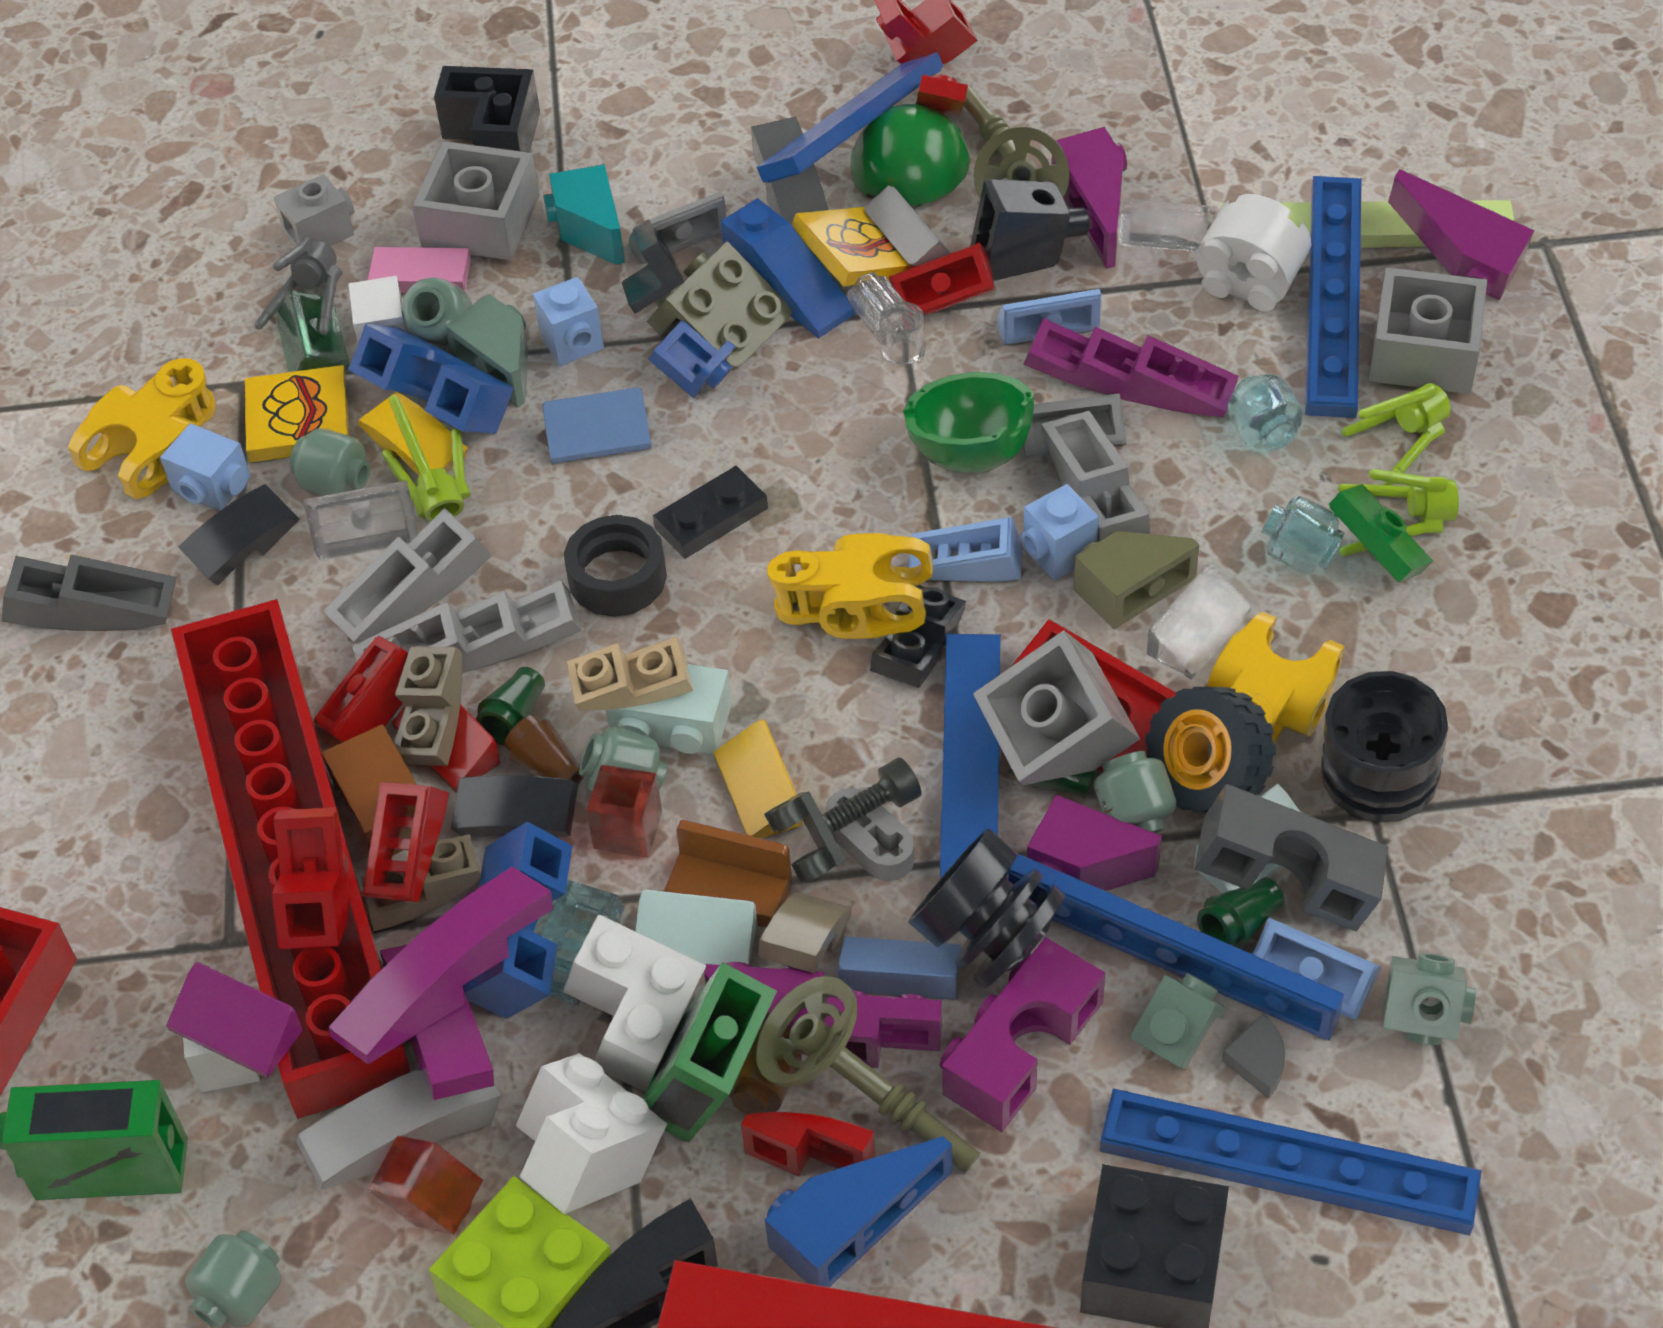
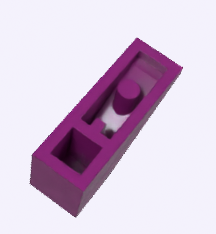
M1104 126L1056 141L1062 147L1069 164V184L1064 199L1070 208L1084 207L1089 218V230L1086 236L1107 269L1114 267L1116 264L1122 173L1127 169V157L1123 146L1120 143L1115 144ZM1053 156L1051 159V165L1056 164Z
M1399 169L1395 175L1388 200L1392 208L1450 275L1486 279V295L1500 300L1525 257L1534 230L1404 170Z

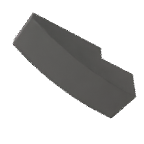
M796 116L751 127L753 156L757 166L803 134ZM814 164L800 174L770 183L765 182L767 201L770 208L791 225L796 213L829 210Z
M70 554L67 566L15 556L3 597L1 621L38 628L70 631H113L166 624L177 577Z

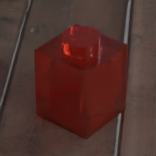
M601 764L586 809L593 849L645 858L649 857L662 815L656 773Z
M397 1135L367 1191L414 1226L455 1235L460 1223L469 1213L472 1201L483 1179L437 1143Z

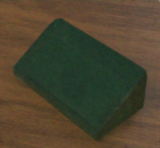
M287 290L278 309L277 323L289 372L344 365V369L347 370L350 365L335 303L333 304L329 332L326 335H322L319 332L323 296Z

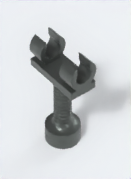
M898 757L878 769L879 781L876 784L854 795L853 798L851 797L840 803L834 809L826 811L824 814H821L809 791L798 793L764 814L774 833L776 831L781 832L803 820L818 849L800 857L791 864L801 883L804 881L806 883L846 861L832 835L834 832L867 815V813L872 812L877 807H881L886 802L892 801L897 807L901 808L921 797L922 791L919 781L904 759Z

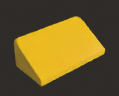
M765 719L753 723L713 752L746 835L762 839L802 826L801 820L781 832L776 831L774 833L764 815L770 809L797 795Z

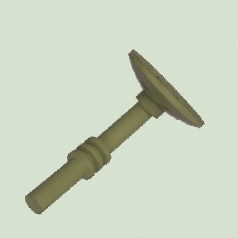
M968 86L964 107L979 125V134L986 141L977 156L974 167V184L979 198L981 197L984 180H1002L1003 178L1037 182L1048 180L1056 183L1058 190L1064 198L1069 184V164L1059 143L1046 132L1026 126L1010 128L1001 115L993 114L973 87ZM1034 140L1044 145L1054 157L1056 164L1049 165L1046 156L1039 149L1031 146L1030 141ZM993 152H1000L1003 157L999 167L988 165ZM1027 153L1034 155L1040 161L1042 167L1036 168L1035 163L1026 157Z
M821 976L810 979L790 991L775 1006L762 1027L756 1047L757 1066L761 1074L768 1081L781 1087L797 1086L815 1078L830 1066L879 1105L878 1113L882 1116L890 1113L889 1121L892 1124L900 1121L901 1131L906 1133L911 1130L924 1141L944 1136L952 1143V1163L965 1173L972 1167L981 1154L979 1151L925 1110L926 1102L923 1100L917 1103L914 1102L916 1095L912 1091L905 1095V1086L899 1083L894 1086L845 1047L853 1032L857 1018V1000L853 990L845 982L833 976ZM827 997L840 999L845 1007L844 1012L841 1013L835 1006L827 1004ZM806 1007L808 1014L801 1016L794 1023L790 1031V1039H783L782 1036L787 1026ZM826 1016L833 1017L834 1019L831 1027L825 1023ZM803 1052L808 1057L805 1061H800L797 1059L796 1054ZM784 1059L788 1065L797 1070V1073L789 1074L783 1072L778 1061Z

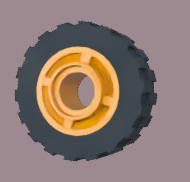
M1193 687V689H1182L1175 692L1176 695L1174 697L1166 698L1160 704L1161 708L1158 713L1153 714L1150 721V731L1146 733L1145 744H1147L1146 757L1156 758L1163 762L1176 799V807L1182 810L1204 813L1208 812L1226 784L1254 795L1261 794L1266 787L1264 783L1267 777H1271L1274 768L1272 766L1273 755H1276V744H1273L1272 740L1274 732L1271 723H1268L1264 716L1266 714L1260 705H1255L1251 701L1253 698L1246 693L1235 692L1236 689L1228 687ZM1209 741H1210L1211 746H1212V753H1211V757H1210V758H1209V755H1208V743H1209Z

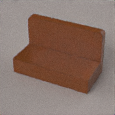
M684 819L680 820L676 829L679 856L664 892L754 902L757 926L766 928L775 913L786 901L793 883L789 847L778 842Z

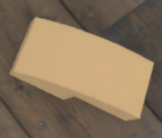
M677 636L626 655L620 645L615 643L566 661L573 697L578 710H609L634 707L670 699L694 691L684 648Z

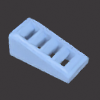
M1012 517L911 534V537L921 539L930 544L931 550H938L937 559H932L933 574L928 580L1003 582L1021 579L1022 541ZM951 550H958V555L951 556ZM909 554L908 568L921 564L916 556Z

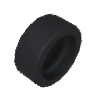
M623 515L598 517L582 525L569 538L564 551L570 593L580 606L595 614L613 617L633 614L651 605L663 591L667 573L661 537L651 525L636 517ZM619 550L634 552L645 558L647 562L637 573L625 579L602 580L585 573L586 566L594 558L607 552Z

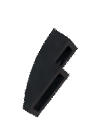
M692 1199L684 1201L655 1218L621 1244L589 1276L565 1306L552 1328H651L658 1324L675 1260L712 1267L718 1266L714 1238Z

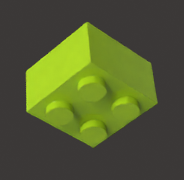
M513 1176L428 1270L439 1301L473 1328H552L565 1306L589 1276L611 1255L609 1244L569 1215L563 1214L543 1196Z

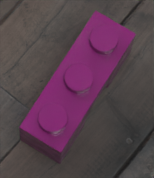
M1045 937L1032 954H1029L1015 969L1011 970L1008 978L1009 983L998 996L990 994L983 1001L976 1013L975 1025L964 1039L959 1036L954 1038L945 1049L939 1063L940 1068H942V1095L995 1129L1003 1132L1037 1089L1038 1059L1015 1044V1040L1026 1033L1039 1031L1052 1034L1071 1045L1103 1004L1106 972Z

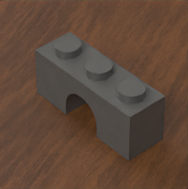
M1226 784L1204 816L1194 870L1249 890L1267 863L1283 866L1297 876L1304 888L1303 912L1357 932L1382 900L1388 846Z

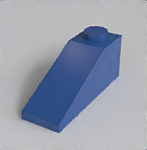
M760 199L753 200L721 220L723 244L728 241L785 300L792 310L791 317L818 339L855 315V307L791 224Z
M944 1136L810 1177L795 1192L791 1189L785 1191L772 1203L767 1212V1217L764 1219L768 1247L806 1283L831 1287L952 1173V1143Z

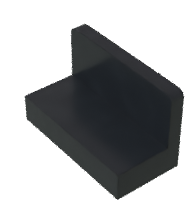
M649 219L632 229L640 252L648 265L622 281L628 305L634 314L684 283L675 258Z

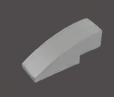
M1090 411L1041 424L1043 437L1062 486L1068 484L1099 516L1098 542L1116 531L1150 534L1149 513L1129 485L1128 466Z
M444 508L408 545L398 536L323 612L357 644L421 614L467 580L492 555L470 531Z
M418 1069L365 1093L325 1116L299 1133L296 1143L322 1190L433 1156L437 1141L490 1126L501 1094L494 1084L492 1087L433 1100L424 1070L420 1071Z

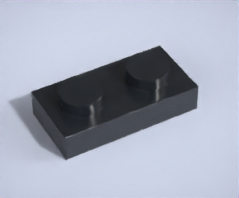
M736 465L653 515L654 527L686 559L767 510V495Z

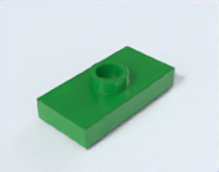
M1363 484L1340 491L1328 504L1329 508L1397 582H1402L1421 574L1433 562L1427 553L1405 531L1406 524L1403 519L1393 510L1383 507Z

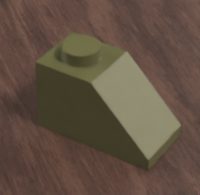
M1116 531L1099 542L1089 543L1075 556L1073 590L1113 629H1116L1196 579L1200 544L1193 538Z

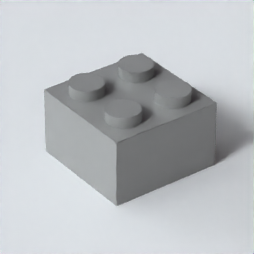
M442 141L412 205L421 247L469 248L470 255L512 260L540 196L533 153Z
M1385 267L1369 381L1418 388L1427 383H1434L1443 391L1471 394L1480 353L1487 280Z

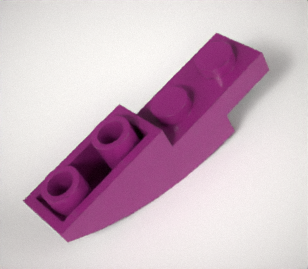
M743 962L725 963L777 991L763 1023L767 1020L775 1006L790 991L810 979L824 976L822 971L811 973L790 966L777 969L752 967ZM705 964V984L720 965ZM853 990L857 1000V1018L853 1032L845 1047L871 1068H879L881 1047L941 1051L942 1000H929L916 994H905L899 997L869 996L864 992ZM827 997V1004L835 1006L841 1013L844 1012L845 1007L840 999ZM806 1007L793 1018L787 1028L791 1030L794 1023L801 1016L808 1014ZM826 1016L825 1023L830 1027L833 1025L834 1019L833 1017Z

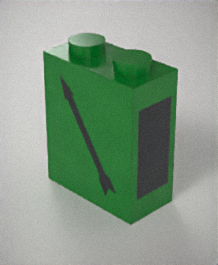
M723 962L720 964L683 1014L643 1097V1100L648 1105V1109L667 1123L664 1131L689 1143L729 1096L774 999L776 990Z
M160 1080L10 1088L7 1112L0 1113V1149L6 1150L14 1164L17 1177L24 1180L35 1200L182 1193L188 1137Z

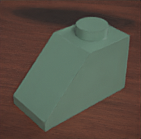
M488 294L465 310L457 321L445 325L448 332L447 338L451 355L514 387L509 402L518 408L525 403L528 366V347L525 336L526 323L521 313L512 305L506 306Z

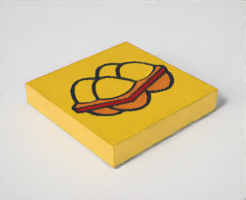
M865 207L795 214L791 226L842 286L889 281V276L914 268L903 258L865 212Z
M344 365L245 378L246 452L250 463L291 457L294 445L299 438L307 436L317 428L329 429L350 436L347 377Z

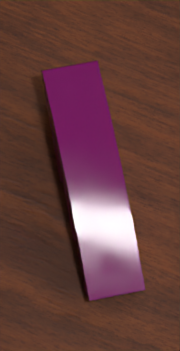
M1045 318L1042 319L1023 363L1025 366L1082 388L1105 395L1120 393L1121 400L1170 411L1222 418L1228 410L1239 378L1236 374L1147 335L1140 347L1096 326L1090 337L1087 338Z
M510 867L463 898L423 930L379 971L329 1026L330 1037L366 1064H370L465 1005L462 985L509 957L507 937L553 910L551 891L514 867Z
M408 944L380 950L383 968ZM464 991L465 1005L407 1040V1043L411 1042L420 1071L424 1070L433 1100L494 1086V1070Z

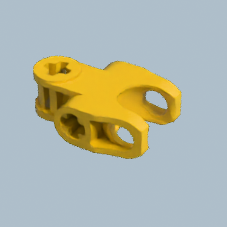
M178 358L163 365L156 375L139 391H135L125 385L115 386L91 408L87 417L74 432L70 440L68 450L75 466L84 471L96 470L115 456L129 454L122 462L117 476L123 485L124 493L135 500L149 496L168 483L160 459L162 454L190 423L201 427L216 412L217 405L213 393L206 388L207 377L203 366L198 361L190 358ZM102 433L93 448L86 454L87 446L91 439L97 434ZM148 465L146 475L137 482L140 472Z
M861 533L844 535L836 541L833 551L808 552L794 550L777 555L768 564L767 575L770 584L775 589L774 609L780 621L791 625L820 623L825 632L836 638L868 639L910 632L924 624L926 611L923 593L921 589L915 586L923 584L926 580L930 579L934 567L930 544L921 539L883 533ZM906 553L916 556L921 564L911 568L896 567L892 565L891 560L898 554ZM795 564L801 565L802 569L798 571L797 574L795 570ZM797 602L800 611H794L793 605ZM903 602L908 604L913 611L907 615H894L885 609L883 603Z
M1260 612L1243 629L1231 637L1214 664L1207 687L1236 689L1235 692L1246 693L1252 697L1251 701L1255 705L1262 707L1266 713L1264 716L1267 722L1272 725L1274 732L1272 734L1273 744H1275L1285 727L1310 737L1327 711L1329 696L1342 664L1345 646L1329 640L1325 641L1314 656L1305 660L1292 661L1281 658L1270 649L1274 638L1273 629L1277 617Z

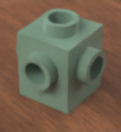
M1420 953L1418 960L1391 956L1382 1012L1383 1028L1406 1032L1405 1037L1407 1039L1426 1045H1440L1442 1038L1457 1041L1460 1022L1468 1024L1472 1022L1476 999V988L1466 986L1467 980L1464 967L1454 966V959L1434 953ZM1429 997H1434V998H1435V999H1433V1000H1425L1426 998H1429Z

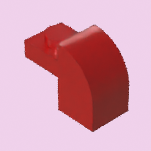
M874 0L880 12V15L876 17V21L882 29L896 61L900 64L938 52L942 64H946L978 41L964 12L952 0H924L913 10L902 0Z
M337 807L278 810L273 821L280 876L272 892L278 948L339 946L348 919L350 882L348 853H343L338 809Z

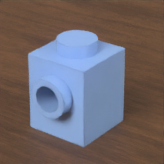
M578 277L533 293L540 336L559 366L604 349L598 307Z
M192 423L185 428L160 457L173 492L180 494L193 504L202 503L219 511L244 489L248 479L251 477L239 442Z
M1066 484L1024 507V531L1021 534L1023 548L1055 581L1075 569V556L1091 542H1098L1099 516Z

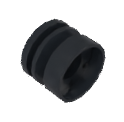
M1375 671L1347 680L1332 695L1325 713L1321 772L1323 786L1335 804L1350 815L1371 822H1396L1419 813L1434 798L1441 778L1443 753L1448 734L1446 708L1435 691L1416 677L1395 671Z
M989 828L983 831L953 863L908 920L912 927L937 948L949 941L958 932L962 933L967 940L959 951L955 963L961 969L967 967L983 951L987 957L974 974V980L984 989L992 985L1003 974L1015 969L1032 952L1049 930L1053 916L1065 898V893L1054 884L1048 887L1034 901L1029 898L1043 877L1042 873L1036 868L1020 878L1015 884H1012L1006 876L1015 863L1018 854Z

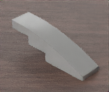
M559 580L514 602L505 591L459 612H456L447 601L363 640L352 647L356 662L378 635L400 646L407 653H409L410 647H457L462 652V673L531 652L581 631L570 591L562 580Z

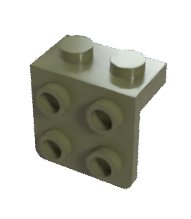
M727 241L710 258L702 252L683 271L688 277L684 283L654 302L658 309L646 322L661 335L677 319L683 320L718 350L729 340L736 347L726 362L732 366L731 370H736L790 318L792 310L777 291Z

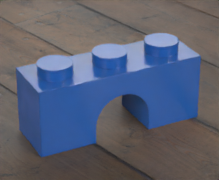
M365 324L349 367V371L384 390L403 392L427 401L424 411L463 432L497 433L514 389L511 385L396 327Z
M526 822L485 847L478 888L510 867H514L550 890L553 902L566 893L573 846ZM538 919L507 937L508 958L462 985L467 1000L507 1019L550 996L558 944L534 932Z

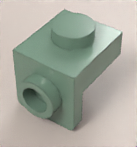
M1187 972L1183 980L1180 981L1164 975L1130 1038L1176 1066L1187 1069L1215 1017L1222 1019L1228 1008L1213 1000L1219 990Z

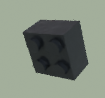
M1102 1164L1082 1279L1080 1313L1161 1328H1209L1229 1186Z

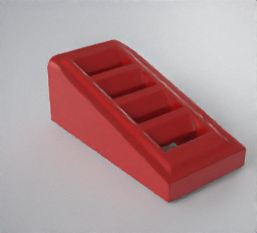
M380 782L362 893L363 897L419 902L445 817L449 792L432 786ZM408 806L416 807L414 817L405 816ZM401 828L412 829L411 839L398 838ZM394 849L409 851L407 861L391 860ZM387 872L405 873L404 884L386 883Z

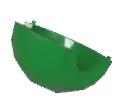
M902 104L892 106L863 127L852 149L850 169L854 185L865 196L870 194L876 197L887 186L894 187L910 206L917 205L919 207L921 204L933 202L952 192L966 178L971 160L961 130L949 118L936 108L916 104Z
M968 372L943 377L924 385L908 399L903 413L909 438L932 464L953 473H987L1008 463L1018 454L1025 443L1033 418L1034 393L1020 380L1000 373Z

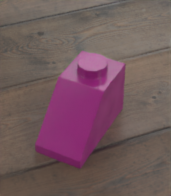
M1055 795L1027 846V858L1099 889L1108 891L1156 875L1160 863L1162 836Z

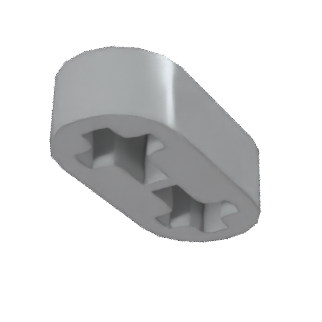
M847 788L834 793L828 799L826 811L834 809L835 806L851 797L853 798L854 795L863 790ZM883 806L877 807V809L861 817L862 826L857 821H853V823L832 834L836 842L869 874L877 879L884 881L898 880L906 876L913 868L915 861L913 836ZM878 842L888 851L898 847L899 855L894 857L890 853H885L879 856Z

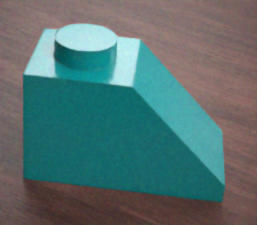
M605 164L550 173L549 179L552 193L544 194L543 199L548 223H558L561 241L615 265L625 263L620 225Z

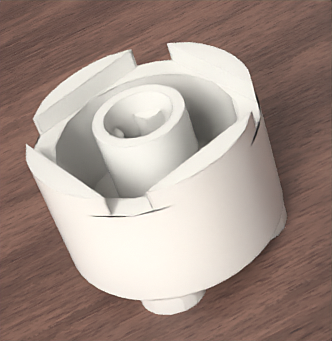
M1256 194L1239 195L1236 202L1229 203L1228 200L1222 205L1196 253L1197 265L1204 277L1202 280L1203 288L1214 297L1224 298L1230 294L1248 300L1249 304L1259 311L1268 312L1273 310L1276 303L1286 295L1310 251L1311 237L1308 229L1303 222L1298 228L1288 218L1291 210L1271 198Z

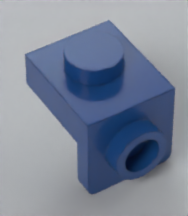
M682 320L653 350L648 360L694 398L706 384L715 389L732 369V366L726 360L736 346L727 340L718 350Z

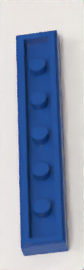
M938 52L902 63L758 165L756 168L762 182L770 183L802 173L920 86L922 74L934 76L939 73L941 68H943V64Z
M1313 176L1305 415L1356 418L1362 178Z
M946 634L940 879L970 844L987 828L998 836L999 743L973 693L1000 675L1001 634Z
M1017 855L1015 863L1008 873V880L1012 884H1015L1020 878L1035 868L1043 876L1029 896L1032 901L1052 884L1065 893V898L1056 910L1052 921L1184 978L1188 972L1218 989L1217 993L1322 1039H1331L1339 1022L1344 993L1025 856Z
M1114 1088L1099 1148L1100 1152L1469 1236L1474 1226L1482 1170Z

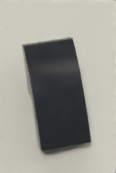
M264 484L224 507L195 530L178 547L210 581L218 586L254 549L264 556L300 518L269 486Z
M917 585L916 588L921 589L923 593L926 611L924 624L910 632L887 635L872 653L870 671L920 688L946 648V634H953L965 611L966 601L948 595L945 591L938 588ZM902 602L896 609V615H907L913 610L908 604Z
M522 775L460 778L451 829L460 836L470 834V837L509 833L522 824L529 822L557 838L571 836L578 784L573 780Z

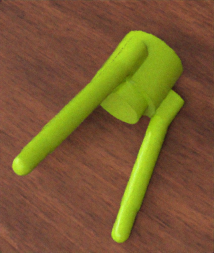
M1427 383L1415 391L1361 409L1358 414L1361 420L1344 427L1341 434L1344 437H1349L1395 417L1405 431L1422 433L1421 437L1392 469V471L1404 473L1431 441L1445 433L1441 422L1447 419L1451 413L1450 401L1446 393L1434 383ZM1384 481V484H1385V485H1393V484H1394V483H1389V482Z
M392 395L389 398L390 405L420 474L417 479V487L389 449L382 451V457L414 502L420 518L425 517L426 520L431 522L444 508L453 517L457 516L464 508L462 499L471 496L465 480L461 431L457 428L451 431L454 477L447 474L445 469H430L398 396Z
M1371 469L1369 476L1372 479L1407 486L1363 484L1373 496L1407 498L1409 515L1411 517H1419L1421 521L1420 523L1406 526L1405 531L1411 537L1424 533H1442L1444 528L1443 521H1455L1459 509L1458 487L1454 479L1447 480L1446 476L1426 477L1390 470ZM1342 483L1338 486V491L1340 492L1361 484ZM1360 541L1340 547L1339 553L1342 556H1348L1367 551L1368 549Z

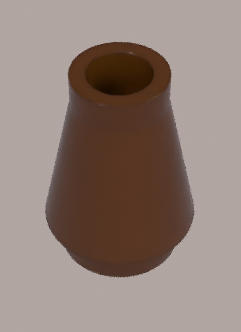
M529 715L517 723L505 740V747L510 751V760L540 777L573 780L578 785L584 777L580 776L579 773L580 764L576 761L550 720H541L537 715Z

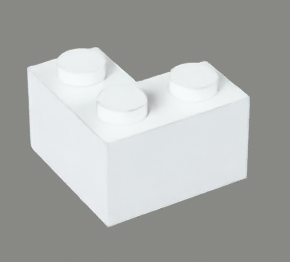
M598 914L573 962L563 992L614 1016L603 1037L594 1061L603 1068L604 1073L646 1092L694 995L706 965Z
M580 1053L541 1066L516 1123V1126L535 1141L520 1178L559 1211L567 1214L640 1183L667 1123L648 1109L647 1103L641 1097L627 1092L607 1076L597 1062L582 1056Z

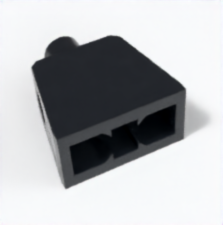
M984 180L970 246L980 243L986 249L994 281L1051 268L1059 263L1065 238L1087 235L1089 230L1088 214L1084 207L1068 208L1057 186L1051 182Z

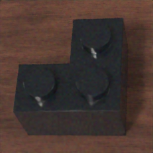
M442 66L434 94L442 139L473 140L475 146L530 153L540 115L533 69Z

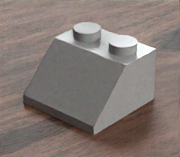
M1064 630L973 693L1014 774L1023 785L1094 771L1103 763L1140 740L1093 653Z

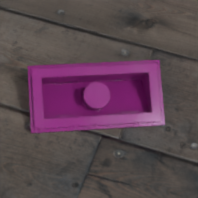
M195 962L188 972L166 1024L169 1031L266 1078H269L303 1031L297 1013L290 1005L199 962Z

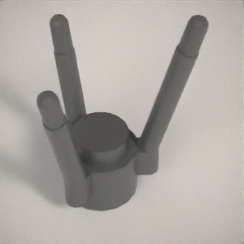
M304 236L295 248L274 262L273 269L275 271H280L291 264V276L254 324L256 329L260 330L267 324L298 285L304 288H313L325 282L319 332L322 335H326L329 332L336 284L342 275V270L335 266L337 256L329 244Z

